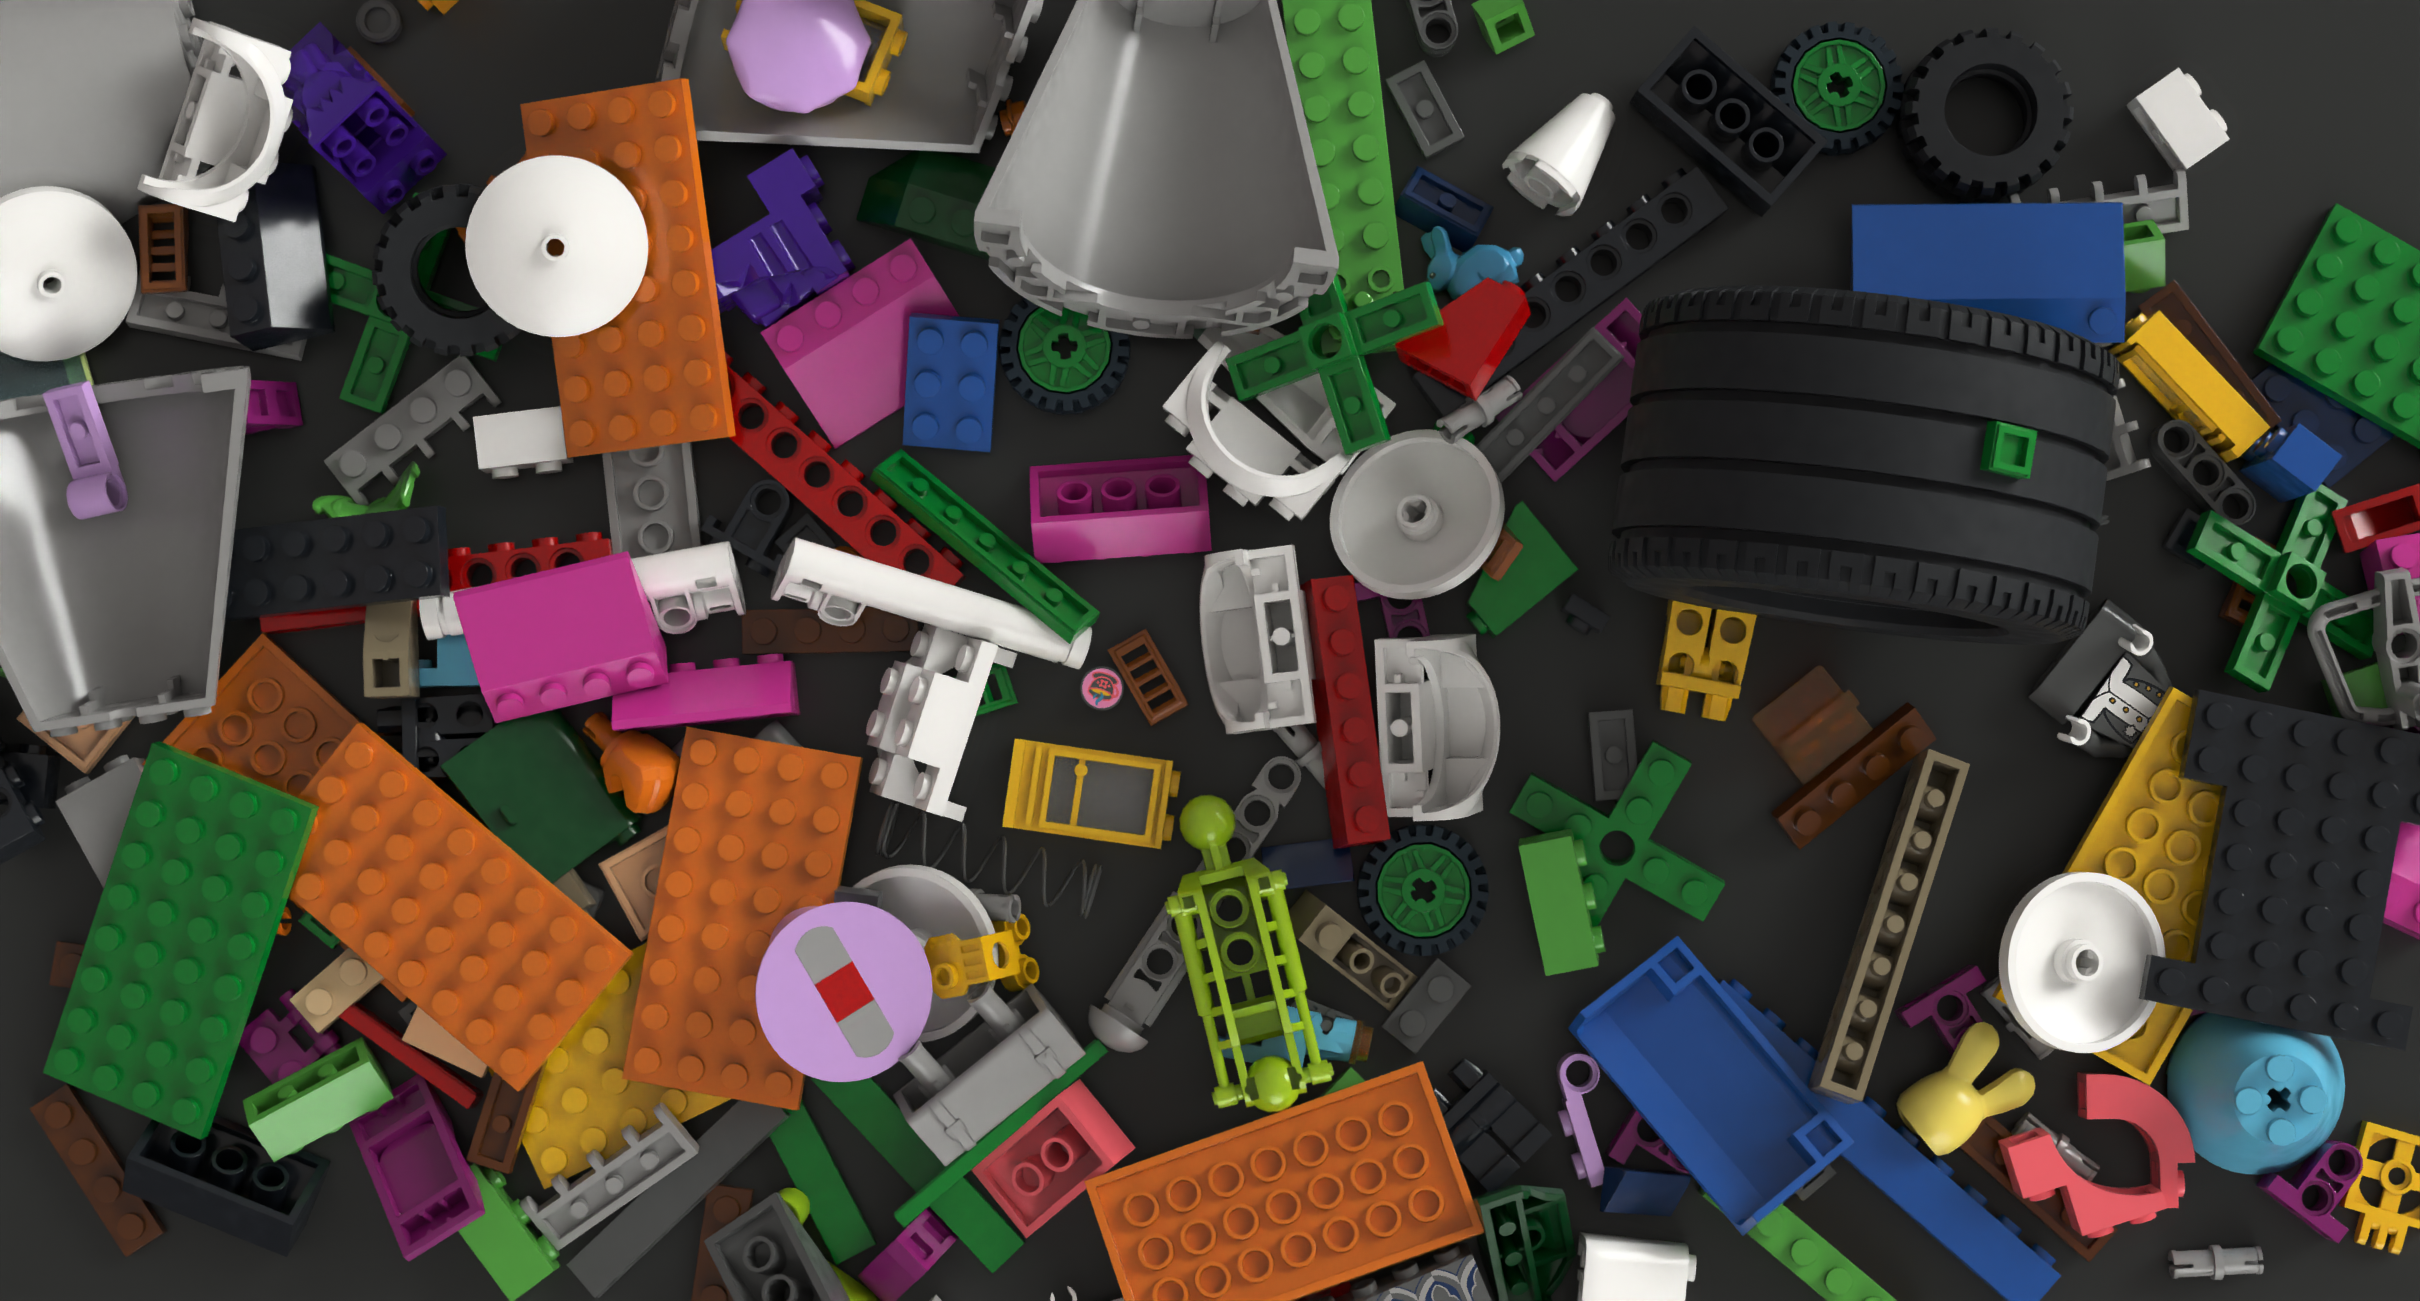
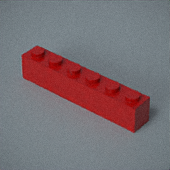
M1346 575L1310 579L1300 585V590L1305 591L1316 675V679L1311 681L1318 740L1322 747L1324 783L1333 847L1338 849L1380 843L1391 839L1354 576Z

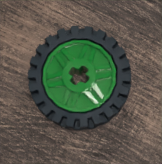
M1837 21L1827 22L1825 25L1819 26L1818 24L1809 28L1804 33L1802 32L1784 49L1771 76V92L1828 141L1819 151V153H1827V156H1837L1843 153L1845 155L1851 154L1875 142L1894 121L1902 103L1900 98L1904 92V83H1901L1903 73L1901 65L1897 66L1895 61L1897 58L1893 49L1888 50L1885 46L1886 41L1880 35L1875 37L1871 34L1872 30L1864 26L1862 28L1855 27V23L1845 22L1837 24ZM1832 80L1835 85L1843 84L1846 89L1840 96L1837 92L1829 93L1827 90Z
M1023 297L1011 309L1003 325L1000 336L1001 363L1011 386L1030 405L1045 412L1059 415L1079 414L1089 409L1092 410L1105 400H1108L1118 386H1120L1130 360L1129 334L1087 325L1088 315L1064 307L1062 316H1059ZM1063 338H1068L1072 346H1077V351H1070L1071 358L1061 359L1060 353L1053 351L1054 346H1060L1059 340Z
M1425 824L1411 825L1391 832V839L1376 843L1367 854L1360 868L1357 881V900L1365 923L1380 941L1401 953L1414 956H1432L1454 949L1473 934L1486 911L1489 895L1488 879L1480 857L1461 836L1442 827ZM1418 878L1424 883L1431 881L1435 887L1429 891L1433 897L1428 902L1423 898L1414 900L1411 892L1415 890L1412 883Z

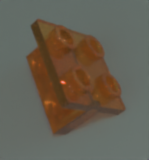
M1821 665L1813 668L1752 718L1754 724L1803 785L1807 784L1873 730L1856 709L1860 704L1850 690L1842 691Z

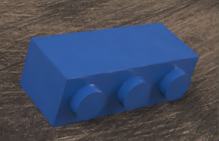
M2298 423L2285 429L2280 427L2274 433L2269 431L2263 438L2260 437L2242 454L2246 462L2239 472L2278 502L2282 503L2316 492L2342 458V455Z

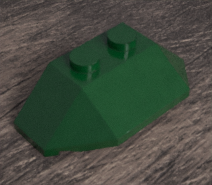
M915 150L869 177L856 220L989 261L990 256L987 252L979 251L974 236L975 210L996 168L941 151Z
M1510 1185L1472 1198L1484 1229L1482 1234L1477 1235L1481 1260L1495 1301H1552L1551 1295L1562 1283L1576 1256L1567 1202L1563 1190L1559 1188Z

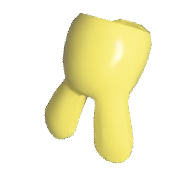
M1986 1022L1974 1023L1963 1034L1948 1066L1911 1085L1900 1094L1896 1102L1898 1114L1904 1124L1912 1133L1921 1136L1937 1156L1949 1154L1961 1146L1977 1130L1983 1119L2023 1106L2034 1094L2036 1086L2034 1077L2021 1068L2009 1070L1980 1090L1974 1088L1972 1085L1973 1081L1984 1070L1999 1047L1997 1031Z

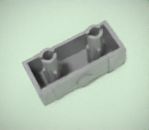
M989 982L980 983L970 991L966 999L984 1019L982 1024L937 1060L923 1047L919 1039L906 1055L898 1058L914 1078L893 1094L909 1126L944 1166L949 1165L966 1150L970 1151L977 1145L976 1142L1055 1078L1059 1079L1063 1076L1070 1066L1086 1054L1066 1022L1032 983L1006 1004L993 990Z

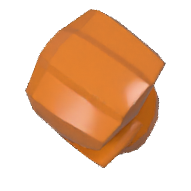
M597 712L585 722L584 725L586 727L582 731L603 751L600 766L604 772L608 792L615 793L623 790L626 806L634 813L650 814L661 810L674 794L680 764L679 756L664 743L649 734H642L637 730H630L624 733L612 730V722L605 713Z

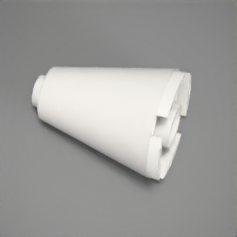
M1582 93L1507 156L1502 166L1503 169L1509 167L1511 170L1507 176L1510 184L1537 207L1544 209L1547 204L1559 208L1555 215L1561 217L1572 216L1582 203L1616 118L1612 111L1613 106L1611 102L1598 93H1592L1591 95Z

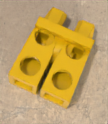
M1668 600L1666 628L1656 684L1661 685L1660 710L1685 714L1689 691L1705 694L1701 717L1725 722L1732 705V699H1739L1757 615L1719 609L1712 610V608ZM1709 621H1710V623H1711L1710 633H1709V638H1708L1707 647H1705L1706 637H1707V632H1708V627H1709Z

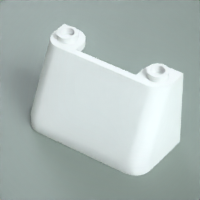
M1579 1233L1577 1254L1581 1255L1580 1267L1584 1268V1270H1578L1577 1279L1579 1280L1577 1301H1685L1687 1281L1694 1282L1697 1264L1696 1255L1689 1254V1247L1686 1243Z

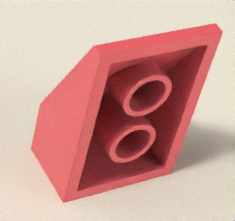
M1079 1079L1038 1111L971 1171L1027 1239L1086 1190L1084 1181L1107 1173L1136 1147Z

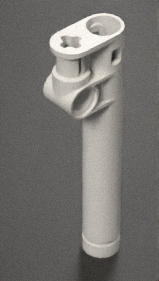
M794 537L779 564L771 591L772 600L778 601L781 596L805 602L808 608L818 611L820 619L831 625H853L867 605L1055 663L1059 661L1062 665L1078 670L1085 661L1092 637V628L1089 627L1069 644L1025 607Z
M729 541L631 559L646 597L651 603L659 628L666 633L682 634L694 628L697 621L708 619L709 614L736 610L739 616L746 614L742 583ZM466 589L450 591V597L419 600L420 617L427 640L445 638L446 635L457 636L464 634L453 599V592Z

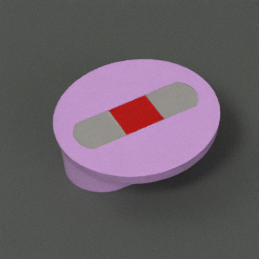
M836 902L821 906L802 907L786 915L777 924L771 935L769 946L762 957L757 972L755 984L757 1014L762 1030L773 1049L796 1070L824 1081H859L889 1069L899 1061V1057L906 1055L914 1046L925 1027L930 1013L933 990L932 976L926 954L918 939L903 922L889 912L858 902Z

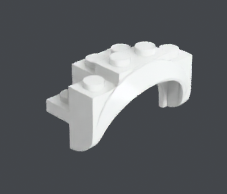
M193 17L189 33L203 37L204 41L159 178L142 174L137 189L170 203L236 222L238 213L247 204L248 189L256 182L266 185L268 176L275 171L279 160L278 150L284 132L288 130L292 122L293 110L291 106L293 99L284 96L282 87L290 74L291 63L289 58L291 51L242 34L226 26ZM237 66L241 78L229 74L231 67ZM200 161L214 165V167L200 174L198 169Z
M1217 341L1162 406L1169 413L1164 421L1184 437L1189 432L1191 433L1193 440L1186 450L1193 457L1188 463L1208 479L1215 473L1224 480L1227 485L1223 491L1242 507L1248 501L1257 506L1265 496L1273 497L1268 505L1281 516L1290 521L1295 515L1302 521L1322 495H1325L1335 483V479L1355 454L1345 455L1342 446L1330 460L1318 467L1234 397H1230L1222 391L1212 380L1217 369L1232 350L1221 341ZM1215 407L1219 410V413L1211 421L1209 412ZM1290 468L1296 472L1295 475H1285Z
M1285 545L1255 550L1236 549L1205 555L1199 601L1202 652L1212 700L1225 725L1226 734H1241L1317 723L1311 681L1316 679L1306 595L1305 591L1300 590L1295 546Z
M924 624L923 630L918 631L912 641L910 649L912 657L905 663L895 660L893 667L885 671L880 685V692L883 695L879 702L878 710L872 712L867 723L866 734L869 736L867 745L876 747L878 757L874 760L869 772L868 780L869 783H872L869 792L962 822L967 807L948 801L992 664L997 663L1013 668L1017 653L999 648L998 645ZM955 667L958 670L956 679L943 675V673ZM914 760L927 764L925 773L921 772L919 774Z
M1436 634L1414 638L1375 639L1379 756L1387 816L1413 817V821H1438L1464 818L1483 811V789L1493 771L1499 749L1500 713L1492 682L1477 658L1476 634ZM1424 668L1429 679H1424ZM1433 769L1431 781L1429 784L1428 770Z

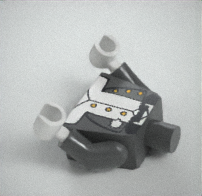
M2136 624L2132 625V628L2136 631L2135 639L2132 642L2123 637H2120L2118 640V644L2131 652V655L2124 652L2080 706L2075 715H2066L2065 719L2069 720V723L2072 724L2071 732L2068 735L2060 732L2057 734L2059 740L2074 744L2093 757L2124 759L2129 756L2167 689L2173 687L2162 659L2152 646V634Z

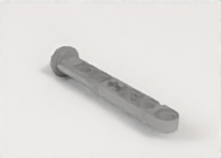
M1277 756L1270 759L1251 785L1254 791L1244 796L1234 811L1236 828L1232 838L1241 840L1245 845L1246 854L1242 860L1253 858L1276 823L1279 806L1285 809L1300 785L1301 771L1298 764L1291 758ZM1286 765L1293 771L1294 781L1290 787L1277 789L1270 784L1268 774L1274 766ZM1260 801L1268 806L1270 818L1264 825L1253 826L1246 821L1244 811L1250 803ZM1203 860L1195 872L1205 870ZM1173 891L1170 896H1174V895H1178V894H1177L1175 891ZM1223 898L1218 902L1216 912L1219 910V908L1221 907L1226 898ZM1165 905L1104 997L1109 1000V1003H1105L1101 1010L1090 1004L1087 1013L1088 1024L1094 1036L1105 1046L1118 1052H1135L1143 1049L1149 1043L1140 1036L1144 1030L1143 1024L1149 1027L1152 1026L1187 972L1179 936L1173 932L1171 927L1174 917H1171V914L1167 915ZM1196 918L1198 925L1196 933L1199 940L1204 938L1200 920ZM1157 949L1168 951L1173 958L1172 968L1167 973L1161 975L1153 973L1147 965L1149 954ZM1142 970L1144 975L1150 980L1162 983L1158 991H1154L1146 981L1134 978L1137 971Z

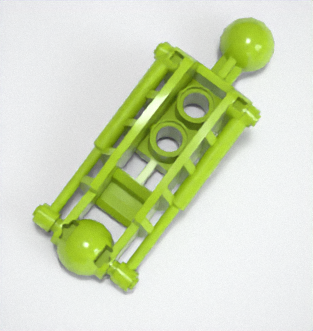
M1200 795L1191 799L1185 805L1179 822L1180 831L1185 841L1192 847L1201 850L1205 870L1183 875L1177 891L1178 895L1167 897L1165 907L1167 915L1171 914V917L1175 919L1198 1016H1202L1219 1084V1086L1213 1087L1214 1092H1211L1213 1102L1220 1109L1236 1105L1239 1100L1244 1099L1246 1108L1256 1106L1258 1109L1266 1112H1280L1289 1108L1297 1100L1298 1095L1307 1093V1083L1312 1082V1085L1332 1081L1331 1076L1334 1075L1331 1062L1328 1063L1327 1059L1321 1060L1305 995L1307 984L1284 893L1285 886L1288 885L1286 873L1282 872L1281 869L1270 872L1269 868L1254 857L1231 863L1227 842L1232 838L1236 828L1235 814L1231 806L1224 799L1214 795ZM1232 897L1240 902L1242 914L1237 920L1227 922L1218 916L1216 907L1221 899ZM1266 899L1268 900L1272 916L1271 922H1266L1262 901ZM1193 918H1199L1204 936L1202 939L1198 940ZM1274 932L1276 933L1281 954L1278 956L1274 955L1269 935ZM1242 940L1251 946L1253 957L1249 963L1236 965L1229 960L1227 949L1231 943ZM1205 950L1208 952L1212 972L1207 974L1201 951ZM1282 965L1284 966L1289 989L1285 990L1282 988L1278 967ZM1267 970L1273 994L1255 998L1250 974ZM1241 977L1247 1001L1230 1004L1225 980ZM1211 983L1216 984L1221 1006H1214L1209 986ZM1295 997L1300 1022L1291 1024L1285 1000ZM1224 1016L1229 1039L1220 1042L1214 1017ZM1303 1030L1310 1063L1307 1064L1308 1067L1304 1068L1301 1067L1293 1032ZM1284 1036L1289 1060L1278 1055L1264 1056L1256 1060L1248 1068V1071L1246 1070L1241 1050L1242 1045ZM1232 1049L1240 1084L1234 1085L1233 1082H1229L1222 1050Z

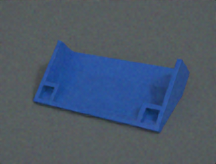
M2123 203L1852 204L1850 291L1896 295L1974 307L2061 328L2082 336L2093 343H2125L2126 289Z
M1676 936L1584 1008L1568 1027L1569 1031L1742 1236L1759 1224L1855 1143L1679 936Z

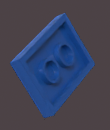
M923 313L910 314L902 445L981 452L991 451L1000 320Z

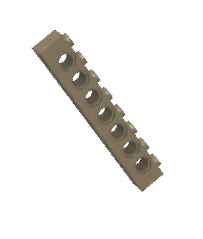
M1927 749L1914 757L1808 1084L1810 1091L1848 1105L1863 1101L1970 767L1969 763L1931 749Z

